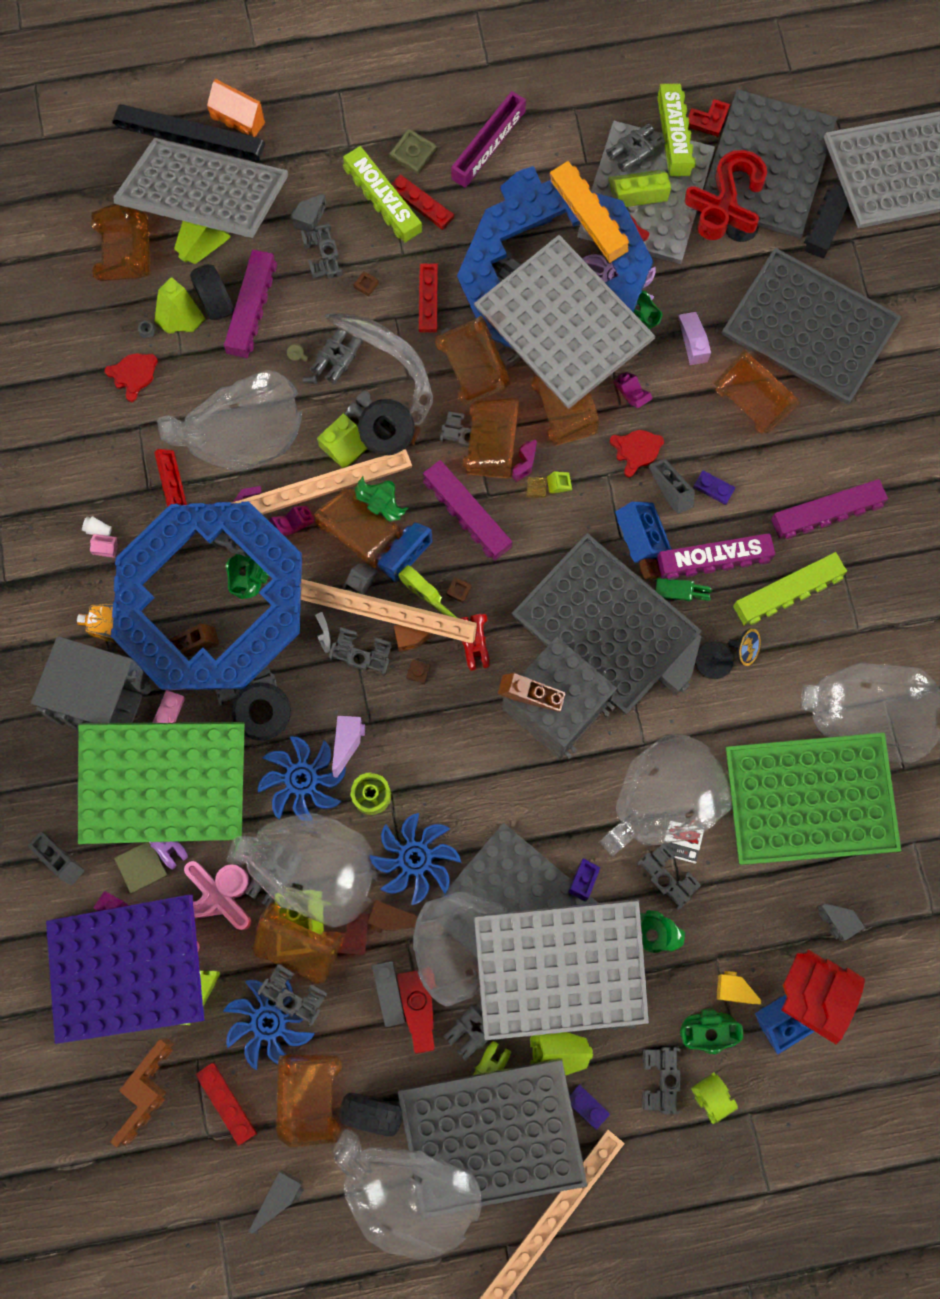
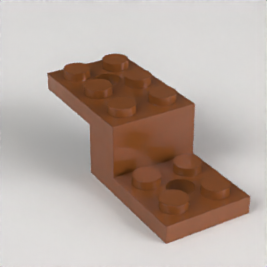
M168 1038L159 1039L119 1090L137 1108L110 1141L115 1147L125 1146L127 1143L130 1144L138 1135L136 1132L138 1128L144 1127L152 1116L149 1114L154 1109H158L165 1101L163 1097L166 1092L148 1076L152 1077L160 1068L158 1066L159 1062L162 1059H167L172 1053L173 1049L171 1047L174 1043Z

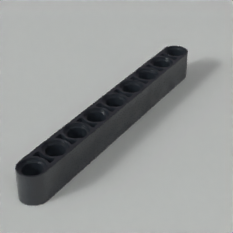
M122 104L118 105L112 120L116 127L256 162L261 159L265 147V142L258 137Z

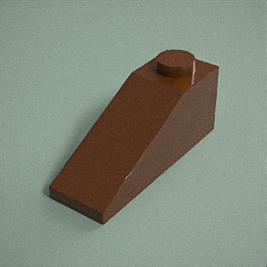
M199 624L169 639L185 657L197 654L202 648L207 651L219 645L215 627L205 624Z
M377 900L367 922L371 925V930L382 933V930L396 931L432 927L433 924L432 921Z

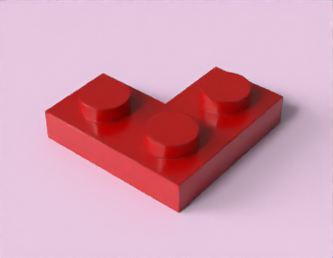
M713 99L708 113L691 108L688 116V127L718 137L730 104Z

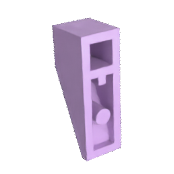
M692 312L678 315L690 365L708 362L711 350L707 335L697 313Z
M337 717L332 766L333 777L338 778L359 746L361 736H365V724H362L361 717Z

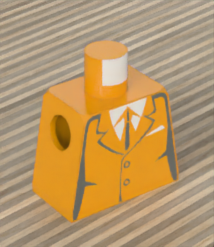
M113 604L91 605L89 614H78L77 624L86 626V632L90 636L117 643L111 637V629H113Z

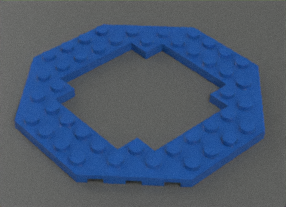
M551 180L485 209L457 275L485 339L502 343V345L510 348L512 347L479 312L474 303L500 283L492 264L507 257L501 243L502 241L563 213H567L573 227L581 224ZM595 193L599 199V204L606 207L610 219H614L617 222L621 234L624 233L629 240L628 252L611 262L618 276L606 281L605 284L634 312L639 295L652 268L653 260L624 202Z
M249 501L241 503L219 502L215 504L192 503L189 505L170 504L116 557L115 565L117 567L116 576H114L115 599L112 608L113 629H111V637L162 690L244 689L300 634L302 553ZM225 531L272 578L259 592L272 606L217 660L202 648L189 661L142 612L155 598L143 584L195 533L199 532L211 543Z

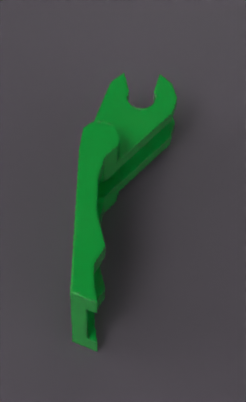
M656 579L655 591L664 599L692 601L693 597L709 601L711 600L710 595L702 593H712L711 587L696 585L693 581Z

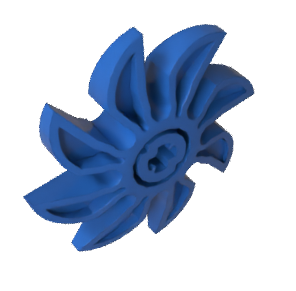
M290 737L297 752L299 762L293 764L288 753L283 751H272L266 754L262 759L287 769V773L281 774L275 771L267 773L259 782L258 793L274 786L286 784L285 789L276 792L273 796L272 809L275 816L280 820L290 797L296 795L293 804L294 813L301 821L314 824L305 798L311 796L316 807L321 809H331L338 806L342 801L317 791L316 788L320 785L329 789L338 786L345 776L346 767H344L338 778L333 777V772L318 776L317 773L330 765L331 750L326 741H323L314 763L309 765L307 763L311 751L308 744L298 737ZM303 776H305V779L307 781L298 784V777L302 778Z
M420 813L408 817L402 826L401 832L407 841L405 846L400 845L395 839L387 824L383 827L381 834L382 843L387 851L399 854L397 859L370 855V860L374 867L383 873L390 874L398 868L403 869V872L394 880L380 888L386 893L396 894L407 889L409 877H416L411 905H416L423 901L429 892L430 886L424 877L425 872L431 873L445 894L448 891L450 884L448 872L444 867L432 864L433 859H445L461 863L459 854L449 845L441 844L433 850L428 849V845L450 830L445 825L434 824L428 826L423 831L422 840L420 842L415 841V832ZM414 854H418V858L421 859L420 862L417 861V864H413V861L410 859L411 856L414 857Z
M258 980L245 981L256 995L261 1006L257 1009L249 999H237L225 1007L223 1012L242 1013L250 1015L252 1018L250 1023L237 1022L230 1028L227 1034V1048L245 1034L253 1031L255 1037L245 1045V1057L252 1068L258 1069L259 1054L264 1039L268 1041L267 1055L273 1062L279 1065L293 1064L278 1042V1036H282L290 1046H300L310 1041L315 1033L287 1029V1022L300 1023L303 1019L295 1014L292 1017L285 1014L275 1005H271L270 999L262 994L258 997L257 993L263 982ZM287 980L285 983L286 988H283L282 991H284V989H287L288 991L293 993L292 986L290 982ZM291 997L283 999L284 1007L292 1001ZM266 1017L268 1019L273 1018L274 1022L272 1023V1028L271 1026H265L264 1022H266Z

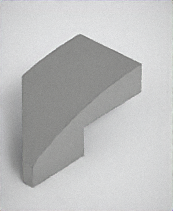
M320 612L315 616L323 633L317 637L326 654L331 650V638L325 617Z

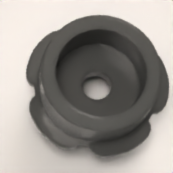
M142 321L139 324L138 332L142 338H151L155 334L156 327L151 322Z

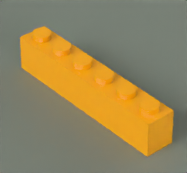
M567 161L550 172L551 182L603 255L611 263L628 252L629 240L624 233L621 234L617 222L614 219H610L606 207L599 204L597 195L594 192L591 193L587 181L580 178L577 167L575 165L572 166Z

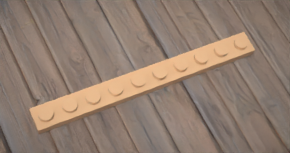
M406 449L394 455H384L233 503L249 501L263 515L356 486L362 476H364L365 482H369L410 469L412 464Z
M301 579V600L473 643L475 640L477 626L475 622Z
M607 1129L583 1160L587 1187L559 1192L479 1299L509 1298L624 1145L612 1132Z

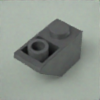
M362 561L351 569L342 589L364 595L372 585L378 571Z
M822 904L817 907L820 918L829 924L831 934L836 940L839 939L840 942L847 940L865 928L853 910L829 904Z

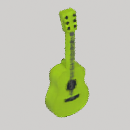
M407 565L398 574L403 584L428 605L434 607L443 615L457 618L440 603L442 597L438 591L412 567Z

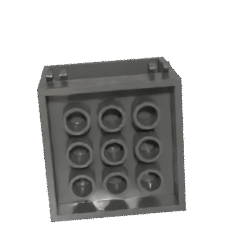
M57 636L31 704L36 707V711L42 713L47 719L52 720L53 723L64 726L66 723V725L71 726L72 729L79 731V723H133L142 696L149 694L151 691V685L148 683L150 677L131 658Z
M556 636L521 676L565 692L561 712L518 702L504 696L502 709L557 758L561 760L566 755L567 759H570L572 755L568 751L570 749L572 753L577 751L573 745L602 713H604L605 717H608L607 707H609L610 711L615 709L611 702L617 687Z

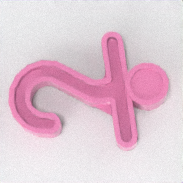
M194 861L188 862L184 868L185 874L202 891V897L198 901L193 902L195 919L224 915L235 928L240 930L248 929L251 925V918L233 900V898L244 895V892L250 885V877L247 871L237 865H226L216 874V879H214L201 864Z

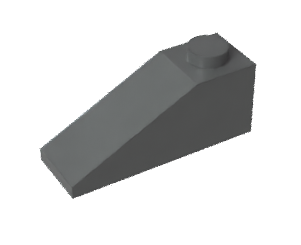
M666 459L649 464V468L660 490L673 510L678 514L693 508L695 490Z
M699 634L659 679L675 695L680 691L684 693L690 686L688 682L692 677L701 641Z
M42 831L28 845L57 877L71 886L85 871Z
M394 962L373 965L385 1027L405 1023Z
M281 1170L248 1232L254 1233L292 1204L294 1200L298 1201L304 1191L301 1188L303 1181Z

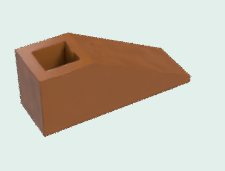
M398 624L394 625L399 652L419 648L434 635L422 630Z
M516 673L503 675L498 691L499 695L557 712H561L565 692Z

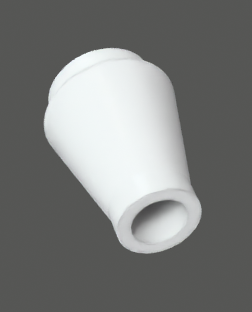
M92 516L91 518H85L82 531L91 535L110 536L112 526H108Z

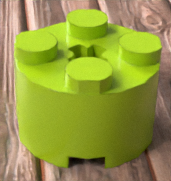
M365 773L354 780L350 795L354 805L360 812L367 815H376L388 807L391 801V791L388 782L381 775ZM369 790H371L372 792L376 791V793L374 794L375 796L373 798H371L370 796L366 797L368 795L367 792Z
M715 1072L691 1088L695 1095V1100L701 1108L704 1107L707 1112L706 1115L712 1124L719 1122L738 1109L735 1100L731 1101L729 1099L731 1096L728 1093V1088Z

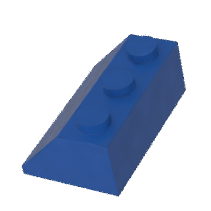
M534 166L517 171L500 186L504 199L507 200L540 185L541 181ZM550 219V220H548V221H546V222H544V223H541V224H539V225H537V226H535V227H538V226H541V225L550 223V222H552V219Z
M630 502L615 511L617 522L622 529L624 540L628 545L630 556L634 563H639L643 559H657L661 551L672 550L654 503Z
M416 522L412 526L408 525L403 531V536L400 539H395L390 546L391 549L379 557L378 568L396 583L399 580L398 574L407 565L411 566L433 542L432 530Z
M786 994L755 1013L761 1029L777 1054L815 1032L781 1011L787 997Z

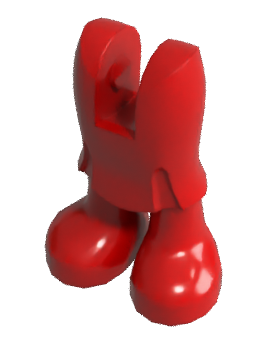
M487 614L470 616L471 622L477 623L475 640L473 643L462 641L465 649L467 665L470 671H475L476 662L474 657L481 656L483 668H489L490 658L485 642L486 636H484L483 625L487 622ZM468 617L459 618L469 621Z

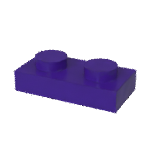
M702 470L693 488L726 505L736 487Z
M583 858L568 893L586 902L589 899L600 867Z
M578 1085L569 1095L571 1106L596 1130L610 1115L581 1085Z

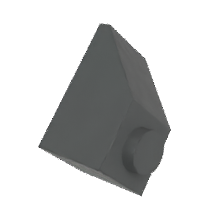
M324 194L298 203L297 208L293 209L291 214L295 228L306 232L315 231V227L318 225L327 206Z

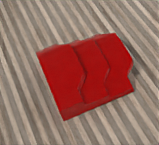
M807 949L805 953H797L783 983L787 997L781 1011L836 1045L843 1038L856 1012L863 993L865 978L848 967L844 970L832 961L825 960Z

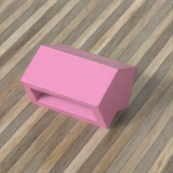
M94 534L90 540V552L92 555L115 558L118 548L117 537Z

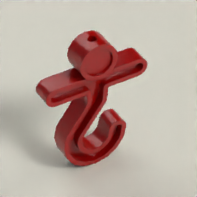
M734 150L725 154L719 160L715 175L719 196L695 186L687 188L684 202L688 207L701 212L698 232L705 239L718 240L722 238L726 233L728 224L746 233L756 231L759 216L750 210L738 206L737 191L732 174L735 171L747 173L750 177L749 189L753 192H760L764 186L767 168L762 158L755 153L746 150Z

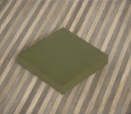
M408 129L389 153V158L418 175L438 148L434 143Z
M145 842L114 858L130 894L168 876L158 853L150 847L151 844L149 842Z

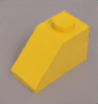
M724 971V975H718L717 1000L761 1004L760 998L743 977L736 976L737 972Z

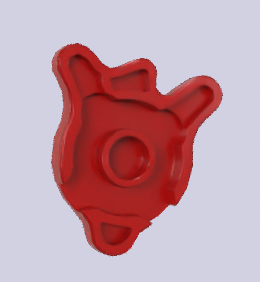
M130 354L118 364L107 366L104 371L108 377L115 379L117 389L127 387L126 399L129 402H134L139 391L148 386L154 379L153 374L158 360L153 354Z
M636 430L625 436H611L610 444L617 449V460L627 461L624 470L625 476L632 477L638 468L647 466L655 461L659 449L664 444V439L660 435H654L645 430Z

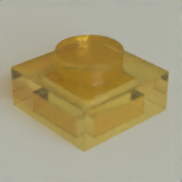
M528 477L527 497L546 498V478Z

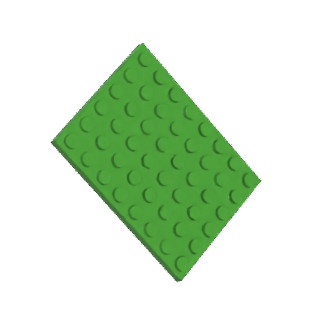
M244 722L79 723L78 844L242 840Z
M885 733L729 746L725 748L739 865L901 852Z

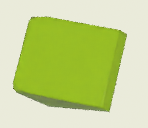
M553 472L547 476L550 493L572 490L569 472Z

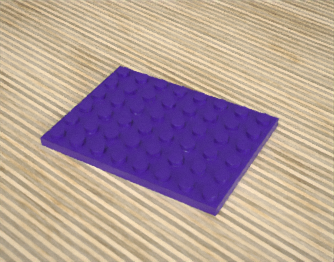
M192 895L46 921L55 1044L205 1021Z

